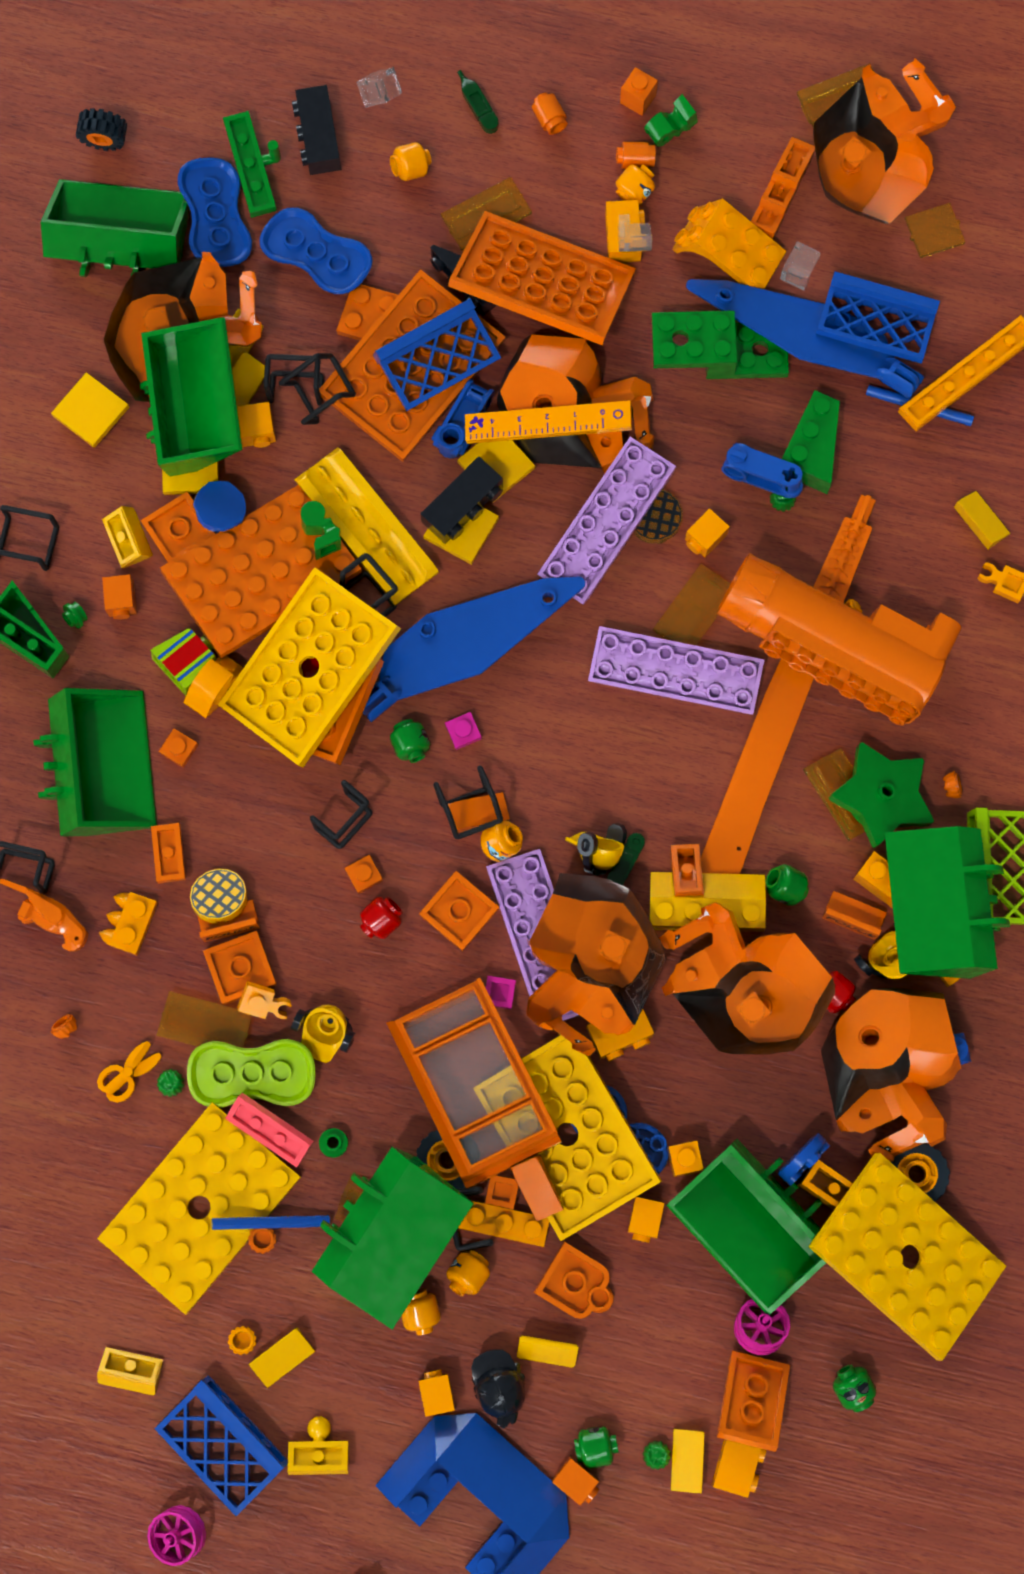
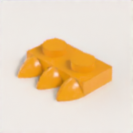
M133 892L119 893L113 897L123 911H112L106 914L110 923L116 928L100 931L99 934L102 940L109 946L138 956L158 902Z

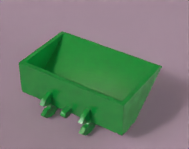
M59 179L40 222L43 257L82 262L79 272L80 277L88 276L91 262L104 263V269H112L113 265L129 266V268H133L131 276L134 272L141 271V268H157L179 263L183 256L190 207L181 192Z
M220 317L141 333L147 381L140 384V389L144 390L146 395H149L151 407L148 408V414L152 416L153 430L149 431L146 437L151 439V444L156 446L158 466L171 477L197 472L241 451L242 442L225 318Z
M64 688L49 698L51 734L42 735L40 739L33 740L36 747L52 748L54 762H44L43 766L45 771L55 772L56 787L44 788V792H38V797L45 800H57L60 836H93L149 829L151 826H156L157 817L144 691Z
M954 826L885 832L900 974L971 979L998 969L993 932L1000 931V928L1010 927V921L1006 918L991 917L990 904H997L998 897L997 895H989L987 879L994 878L996 874H1004L1003 866L985 864L981 829Z
M736 1139L666 1206L766 1314L770 1315L826 1264L823 1259L808 1247L821 1229L810 1216L820 1207L822 1202L817 1199L806 1210H803L790 1196L799 1186L794 1182L787 1189H784L771 1175L784 1161L779 1157L765 1169L748 1149Z
M391 1147L371 1180L364 1176L360 1177L356 1173L352 1174L351 1180L362 1188L363 1192L355 1204L347 1200L343 1205L349 1211V1214L340 1227L334 1223L331 1225L325 1220L321 1222L320 1227L333 1239L312 1272L329 1288L393 1330L474 1203L417 1156Z

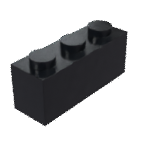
M327 85L295 90L297 100L292 101L294 117H300L301 125H296L298 141H304L305 149L300 150L303 166L308 165L310 175L342 170Z
M478 456L420 513L421 522L444 544L450 539H457L464 531L463 526L469 520L475 521L484 510L482 507L489 500L494 502L502 494L503 478Z

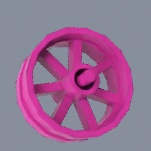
M753 1299L748 1300L739 1310L734 1322V1334L738 1343L746 1351L756 1355H769L776 1352L788 1336L790 1330L789 1315L785 1308L780 1305L772 1312L775 1316L771 1317L760 1309V1316L758 1317L751 1308L760 1307ZM743 1313L754 1323H741ZM779 1320L782 1325V1330L775 1328L771 1325ZM744 1330H752L753 1336L751 1339ZM768 1333L781 1338L778 1342L772 1344ZM763 1338L765 1344L757 1343L755 1340Z
M179 1505L172 1506L156 1516L148 1528L147 1539L149 1548L158 1560L170 1566L182 1565L200 1553L206 1539L205 1526L199 1514L189 1507ZM168 1515L177 1516L175 1525L170 1520ZM161 1522H163L168 1531H160ZM190 1532H192L193 1540L188 1538ZM183 1544L192 1549L187 1556H185ZM175 1546L177 1554H174L170 1549Z

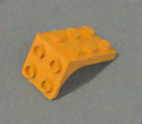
M723 198L693 208L687 217L689 220L687 225L676 235L674 239L676 243L672 250L676 253L684 251L697 253L715 263L738 283L765 289L786 250Z

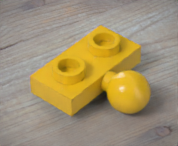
M317 1416L309 1421L307 1431L313 1441L288 1442V1475L348 1474L349 1442L325 1441L331 1432L330 1422L325 1417Z

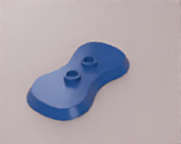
M207 157L188 161L180 168L177 180L179 190L188 203L192 215V225L189 234L191 251L196 258H201L202 252H211L220 267L233 266L245 261L252 249V238L238 211L240 178L236 169L229 162L219 158Z
M286 208L276 213L265 225L260 235V247L266 256L274 261L302 268L320 288L329 293L345 294L354 290L363 282L372 266V255L363 243L331 234L319 224L311 213L300 208Z

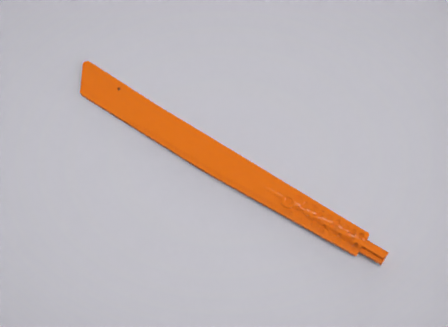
M861 494L852 517L844 518L813 586L844 603L872 531V527L866 524L876 500L872 499L869 495L864 496ZM782 659L764 695L701 856L702 873H741L765 802L814 679L812 675L792 669L789 663Z

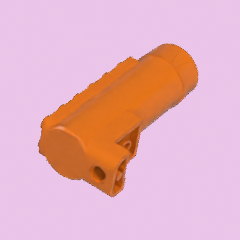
M751 553L746 556L716 612L717 615L729 620L745 632L762 638L759 647L768 656L786 661L792 669L812 675L818 683L826 686L830 685L838 689L842 696L864 703L868 710L880 712L888 716L891 722L900 726L910 724L920 716L942 677L946 660L961 631V625L957 621L941 612L934 618L932 625H927L926 627L917 624L882 604L868 617L782 570L781 567L762 560Z

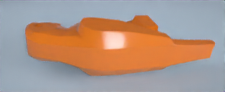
M0 879V884L26 894L29 899L23 901L17 914L18 920L24 924L34 922L45 931L63 935L65 944H62V947L68 951L76 952L84 947L89 934L86 928L65 905L27 887Z

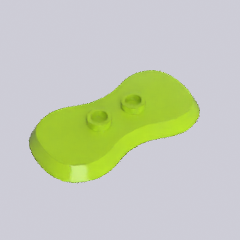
M291 1039L277 1040L258 1048H240L225 1042L211 1041L201 1044L191 1053L187 1065V1082L193 1098L198 1103L207 1107L212 1102L219 1108L232 1105L242 1092L251 1099H261L281 1106H293L303 1102L311 1095L315 1084V1064L310 1050L304 1044Z

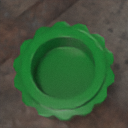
M772 492L770 494V503L777 511L785 512L795 505L796 498H785Z
M169 1069L160 1074V1077L157 1079V1087L164 1096H177L178 1093L182 1092L185 1080L177 1070Z
M654 1440L644 1447V1452L642 1453L643 1461L651 1469H664L671 1459V1451L662 1441L657 1442Z

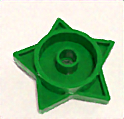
M861 742L856 747L852 778L829 796V800L851 812L853 817L862 824L873 848H876L885 840V832H893L897 827H928L934 823V819L919 793L924 759L889 760Z

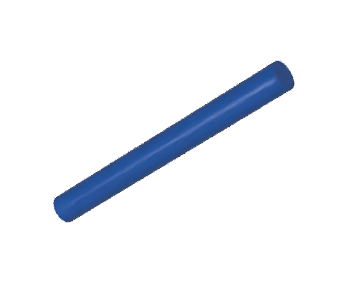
M868 385L866 391L867 396L903 406L912 399V397L906 398L899 393ZM946 408L937 415V417L971 426L974 419L973 415Z
M330 1216L212 1218L211 1227L212 1230L320 1227L323 1220L330 1224Z

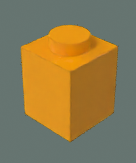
M709 508L687 530L685 537L686 545L693 553L697 555L700 553L706 558L728 535L730 526Z
M698 1141L669 1146L667 1148L673 1178L704 1170Z
M640 1197L634 1198L627 1230L628 1233L633 1234V1240L650 1243V1238L657 1239L665 1203Z
M441 1369L424 1373L425 1379H421L418 1382L425 1417L455 1411L449 1374L442 1375Z

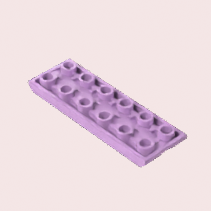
M630 436L537 575L543 579L582 577L585 580V587L573 599L584 605L674 473L676 466Z
M599 626L588 681L753 715L764 659Z
M540 849L486 866L529 997L556 972V970L541 964L534 957L531 947L527 942V939L530 941L554 891ZM570 1010L562 1015V1021L580 1015Z

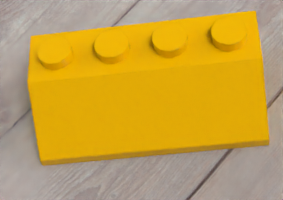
M651 872L650 922L654 929L677 930L698 918L701 914V908L717 902L733 911L740 932L765 931V875L702 873L704 895L675 896L672 872Z

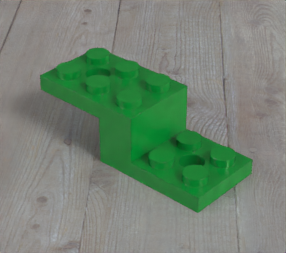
M735 311L652 313L653 369L706 367V379L788 377V352L742 323H735ZM681 334L686 336L688 342L685 345L679 346L673 342V337ZM756 345H762L767 349V353L763 356H757L753 353L752 348Z

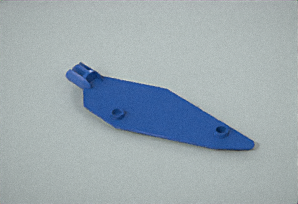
M690 279L686 283V288L721 311H735V320L799 360L877 378L906 398H910L924 380V376L892 355L816 334L825 305L823 303L727 280ZM847 312L841 314L847 324L858 320ZM834 317L825 321L824 327L837 329L841 325ZM862 325L851 329L856 336L863 337L867 335ZM885 335L878 336L881 343L888 344Z
M579 576L539 579L425 615L389 645L384 652V663L380 671L379 680L372 689L363 714L368 715L367 719L373 722L398 700L482 674L585 587V580ZM547 597L553 598V601L546 603L544 602V599Z

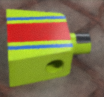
M186 629L151 649L152 660L185 696L202 667L210 659L216 660V656L211 651L214 648L205 635L199 638L192 629Z

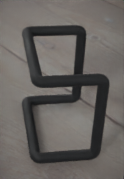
M332 353L314 354L279 381L280 386H294L310 414L301 420L303 425L318 424L319 418L317 415L340 398H352L356 395ZM317 359H330L349 392L337 393L314 410L296 380L290 379Z
M269 354L266 356L264 389L270 404L274 401L275 376L285 377L292 372L273 371L270 374L271 360L306 361L312 356ZM317 359L314 372H300L294 377L314 378L313 388L317 405L321 406L323 398L320 395L319 388L324 384V375L320 373L321 361Z
M1 505L0 510L5 516V521L0 537V559L2 555L37 562L44 571H47L59 530V524L55 517L48 513ZM9 512L50 520L53 525V531L45 562L40 557L3 550L11 521Z
M364 553L340 572V585L349 590L366 576L383 595L370 607L376 609L386 600L391 604L388 609L381 613L386 617L397 608V605H394L389 598L398 591V587L371 555ZM367 559L392 589L385 594L367 571H363L346 585L345 575Z
M481 765L477 767L483 788L446 801L439 783L434 782L433 784L439 804L445 811L455 839H462L491 828L503 821L497 797ZM488 791L497 819L458 833L448 804L470 799Z
M346 780L341 782L344 793L359 808L342 828L335 834L313 815L310 816L313 828L337 849H342L372 816V810L368 807L369 800ZM365 811L366 814L348 833V835L341 841V843L337 842L336 840L339 839L347 831V829L354 823V821L362 814V812Z
M0 841V847L9 848L2 849L0 852V872L5 854L39 861L33 886L42 894H46L55 866L54 860L46 858V853L43 850ZM44 863H48L46 878L42 886L39 884Z
M475 1186L458 1191L467 1197L483 1193L482 1186ZM459 1229L453 1235L455 1248L460 1252L494 1245L492 1239L462 1245Z

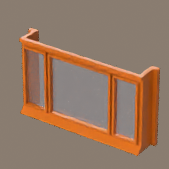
M481 978L395 1021L386 1022L466 1188L473 1187L561 1143L557 1129Z

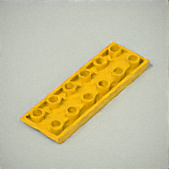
M337 447L317 464L294 479L311 501H317L324 506L325 518H331L335 526L340 528V538L354 556L359 558L364 553L371 555L397 585L398 591L389 598L394 605H397L439 573L434 563L340 448ZM367 559L361 562L385 594L392 589Z

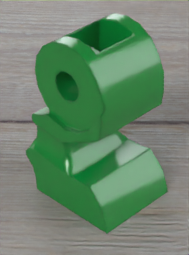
M683 94L673 103L674 110L672 113L659 112L644 127L645 132L649 134L657 147L667 144L674 136H680L681 132L690 130L698 123L696 111Z
M317 501L305 503L301 508L302 529L306 535H322L316 537L314 543L316 560L340 550V528L335 526L331 518H325L324 506Z

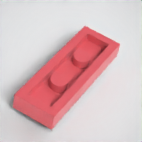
M243 1092L237 1097L225 1118L295 1167L301 1164L314 1142Z

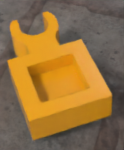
M984 563L982 568L989 570L991 576L987 577L979 574L977 579L982 583L995 584L993 593L1018 604L1024 593V573L1005 565L1001 572L993 564Z
M247 981L237 1008L239 1012L266 1019L268 1012L274 1013L277 1018L287 1019V1013L278 1009L282 1005L288 1007L292 1005L288 998H274V989Z

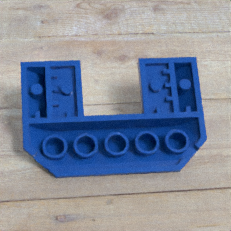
M477 1413L434 1416L375 1485L395 1508L399 1507L419 1527L458 1481L503 1521L465 1566V1569L471 1574H540L569 1539L566 1494Z

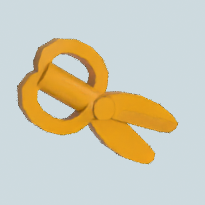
M145 1041L138 1045L129 1054L124 1068L119 1065H110L99 1074L97 1079L98 1088L106 1093L109 1101L115 1103L126 1101L135 1090L133 1077H139L148 1073L160 1062L162 1058L160 1053L153 1054L141 1061L150 1049V1042ZM120 1072L105 1086L104 1081L110 1073ZM128 1082V1089L122 1095H113Z

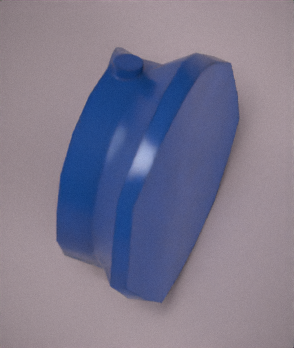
M229 481L208 482L195 495L193 506L197 519L204 528L218 533L232 529L243 522L246 514L244 495Z

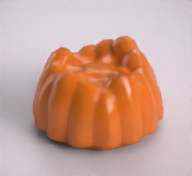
M952 771L943 777V781H945L944 789L947 790L946 797L961 798V795H963L961 781L958 773Z
M72 1014L61 1017L53 1024L50 1032L57 1038H68L71 1032L77 1030L75 1017Z
M270 1228L253 1229L250 1231V1236H248V1244L256 1253L264 1254L274 1248L276 1235L273 1229Z

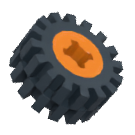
M90 108V111L85 109L79 114L75 135L77 139H80L81 143H86L88 147L95 146L94 149L97 150L103 148L104 151H108V149L116 151V148L120 150L124 146L127 123L125 119H120V115H113L111 111L106 113L104 109H99V111H96L95 108Z

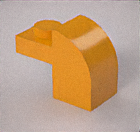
M228 656L222 659L219 657L215 661L210 659L196 675L183 703L207 718L219 707V702L243 670V667Z

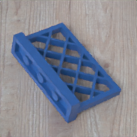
M834 271L816 334L922 364L940 301ZM832 297L845 300L848 305L837 309L832 302ZM862 305L872 308L874 312L863 316L858 307ZM852 310L858 320L847 324L841 314ZM884 314L898 315L900 320L890 324ZM834 317L841 325L837 329L824 327L825 321ZM878 317L884 327L873 331L868 321ZM916 320L927 323V326L922 330L916 331L910 322ZM862 325L867 335L863 337L856 336L851 329ZM904 325L910 335L900 339L894 329ZM888 332L894 342L890 344L881 343L878 336ZM915 340L920 347L919 353L907 350L904 344Z
M471 298L373 353L377 364H380L406 412L501 359L499 352L474 310L476 307ZM469 319H472L477 328L474 338L459 334L462 323ZM457 326L456 332L449 331ZM479 333L484 341L478 339ZM447 334L454 337L451 351L436 347L440 335ZM458 338L473 342L470 356L455 353ZM434 339L433 345L426 344ZM476 345L487 346L492 357L485 361L473 358ZM423 347L431 350L428 364L412 360L415 349ZM435 351L449 355L446 370L431 366ZM410 353L409 359L402 357ZM453 357L468 361L464 373L458 374L450 371ZM395 360L408 363L404 378L393 375L388 364ZM472 362L478 364L470 369ZM411 364L426 368L423 383L407 379ZM430 370L445 374L441 386L434 387L426 384ZM448 375L455 377L447 382ZM397 380L403 382L401 387L399 386ZM406 383L421 387L419 398L410 403L404 394ZM425 389L432 390L423 395Z
M210 1376L202 1379L155 1428L235 1516L288 1465V1459ZM195 1396L204 1404V1416H189V1402ZM184 1408V1415H178ZM172 1420H184L183 1437H173L165 1427ZM189 1420L204 1421V1437H189ZM209 1421H220L225 1426V1438L209 1437ZM189 1442H204V1459L193 1458L189 1454ZM209 1442L225 1443L224 1459H209ZM230 1443H241L244 1446L245 1460L230 1459ZM250 1454H251L256 1460H250ZM209 1464H224V1481L212 1479L209 1475ZM230 1464L245 1465V1481H230ZM250 1465H261L269 1475L263 1481H250ZM230 1486H245V1499L239 1506L229 1497ZM250 1486H257V1487L250 1493Z

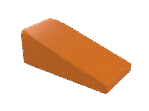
M503 792L496 793L503 821L510 820ZM489 795L448 804L458 833L497 819Z
M699 844L671 845L670 861L675 896L704 895Z
M541 1155L511 1167L513 1175L536 1221L564 1210Z

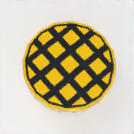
M214 869L205 872L197 878L191 887L190 900L192 908L200 919L209 923L231 921L241 914L246 906L247 889L245 883L237 873L228 869Z

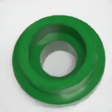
M77 602L72 604L66 603L63 606V619L70 627L75 626L80 629L84 626L83 623L87 621L85 611Z
M331 1128L324 1131L320 1136L319 1148L324 1155L336 1158L343 1155L347 1150L348 1139L343 1131ZM332 1137L337 1138L339 1141L336 1148L328 1146V1141Z

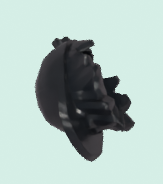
M504 1350L486 1351L476 1357L471 1366L472 1381L475 1385V1397L487 1414L497 1418L496 1425L506 1428L509 1423L514 1424L516 1422L518 1411L523 1405L525 1399L523 1381L525 1376L521 1374L519 1362H514L510 1354Z

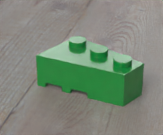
M814 390L782 459L794 463L801 468L803 484L828 494L832 482L840 401Z
M12 580L0 596V644L54 679L70 656Z

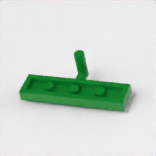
M249 111L223 117L251 218L277 211L264 166L278 163L281 160L278 142L275 140L269 141V153L261 155Z

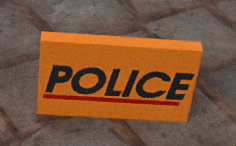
M833 891L822 919L876 940L882 931L880 928L887 912Z
M248 900L241 914L228 922L209 923L198 916L201 929L199 934L204 942L260 929L253 900Z

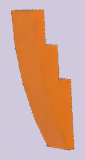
M791 137L773 171L771 180L761 197L759 206L751 219V222L771 239L774 238L815 152V146Z

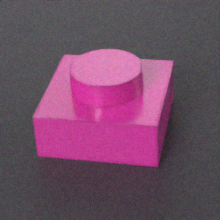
M471 712L445 722L446 729L456 750L482 740Z
M487 976L486 990L495 1007L512 1010L516 980Z

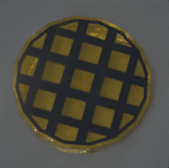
M662 489L635 529V535L642 541L657 544L666 542L672 536L674 537L678 533L683 520V510L679 500L672 493Z

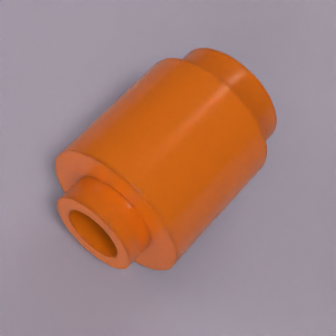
M545 92L538 95L534 99L531 108L543 130L548 131L550 135L564 130L568 124L566 121L567 116L555 94Z
M622 142L621 147L616 149V163L621 164V169H626L629 165H636L639 168L642 165H645L647 168L655 166V145H649L648 142Z

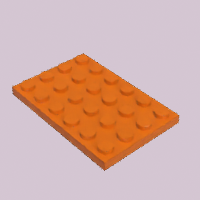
M484 211L449 279L448 287L603 345L636 268Z
M421 269L341 362L340 366L356 395L352 398H340L332 404L334 408L402 462H404L459 396L466 382L470 378L473 379L478 373H474L406 412L380 364H377L373 353L376 350L462 303ZM478 315L493 344L498 349L504 342L505 336ZM472 319L462 323L459 334L472 338L475 337L477 328ZM457 326L449 331L456 332ZM479 333L478 339L484 341ZM447 334L440 335L436 347L451 351L454 337ZM458 338L455 353L470 356L473 342ZM434 339L426 344L433 345ZM476 345L473 358L485 361L492 356L487 346ZM423 347L415 349L412 360L428 364L431 350ZM435 351L431 366L446 370L449 355ZM410 353L402 357L409 359ZM453 357L450 371L458 374L464 373L468 361ZM395 360L388 364L393 375L404 378L408 363ZM472 362L470 369L478 364ZM411 364L407 379L423 383L426 368ZM336 369L319 388L320 395L325 401H328L337 393L349 392ZM430 370L426 384L434 387L441 386L445 374ZM448 375L447 382L455 377ZM397 380L399 386L401 387L403 382ZM406 383L404 394L410 403L419 398L421 387ZM425 389L423 395L432 390Z
M299 485L245 516L243 522L238 526L224 532H218L160 567L161 573L221 659L271 629L314 567L340 585V572L355 561L342 541L340 550L316 560L314 543L316 537L322 535H306L302 529L301 508L311 500ZM359 565L345 575V583L362 573Z

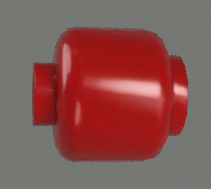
M376 897L361 911L360 918L362 924L360 928L370 938L376 936L379 939H386L401 925L402 919L400 915L403 912L390 897L385 899Z
M833 971L829 974L835 984V995L827 1011L835 1014L841 1009L846 1012L856 1001V998L853 996L856 987L854 983L839 971Z

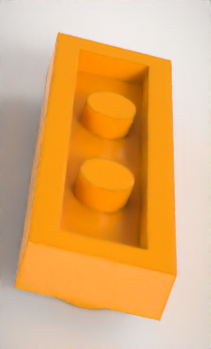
M472 1201L474 1204L458 1227V1229L544 1247L549 1220L546 1217L536 1221L534 1215L530 1213Z

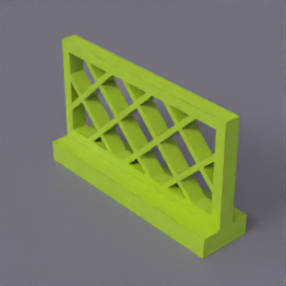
M975 808L967 812V827L981 829L985 864L1003 866L1011 857L1022 868L1014 877L1003 868L1004 874L1001 875L1008 883L1001 891L992 884V878L987 879L989 895H997L998 899L1010 910L1004 917H993V904H990L991 917L1009 919L1010 924L1024 925V916L1017 910L1024 902V889L1016 882L1024 873V862L1015 854L1024 844V835L1014 826L1020 818L1024 819V811ZM990 817L999 818L1006 825L998 835L990 828ZM1009 829L1020 840L1013 849L1001 839ZM996 843L1007 853L1000 863L991 856V848ZM1011 885L1023 896L1014 906L1003 895Z

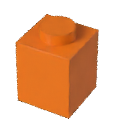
M635 67L621 87L620 104L643 116L656 97L658 80Z
M131 575L102 577L104 605L108 616L122 620L129 618L130 615L137 614L135 584Z
M571 1456L552 1479L553 1484L580 1506L584 1501L589 1504L600 1490L596 1487L599 1480Z

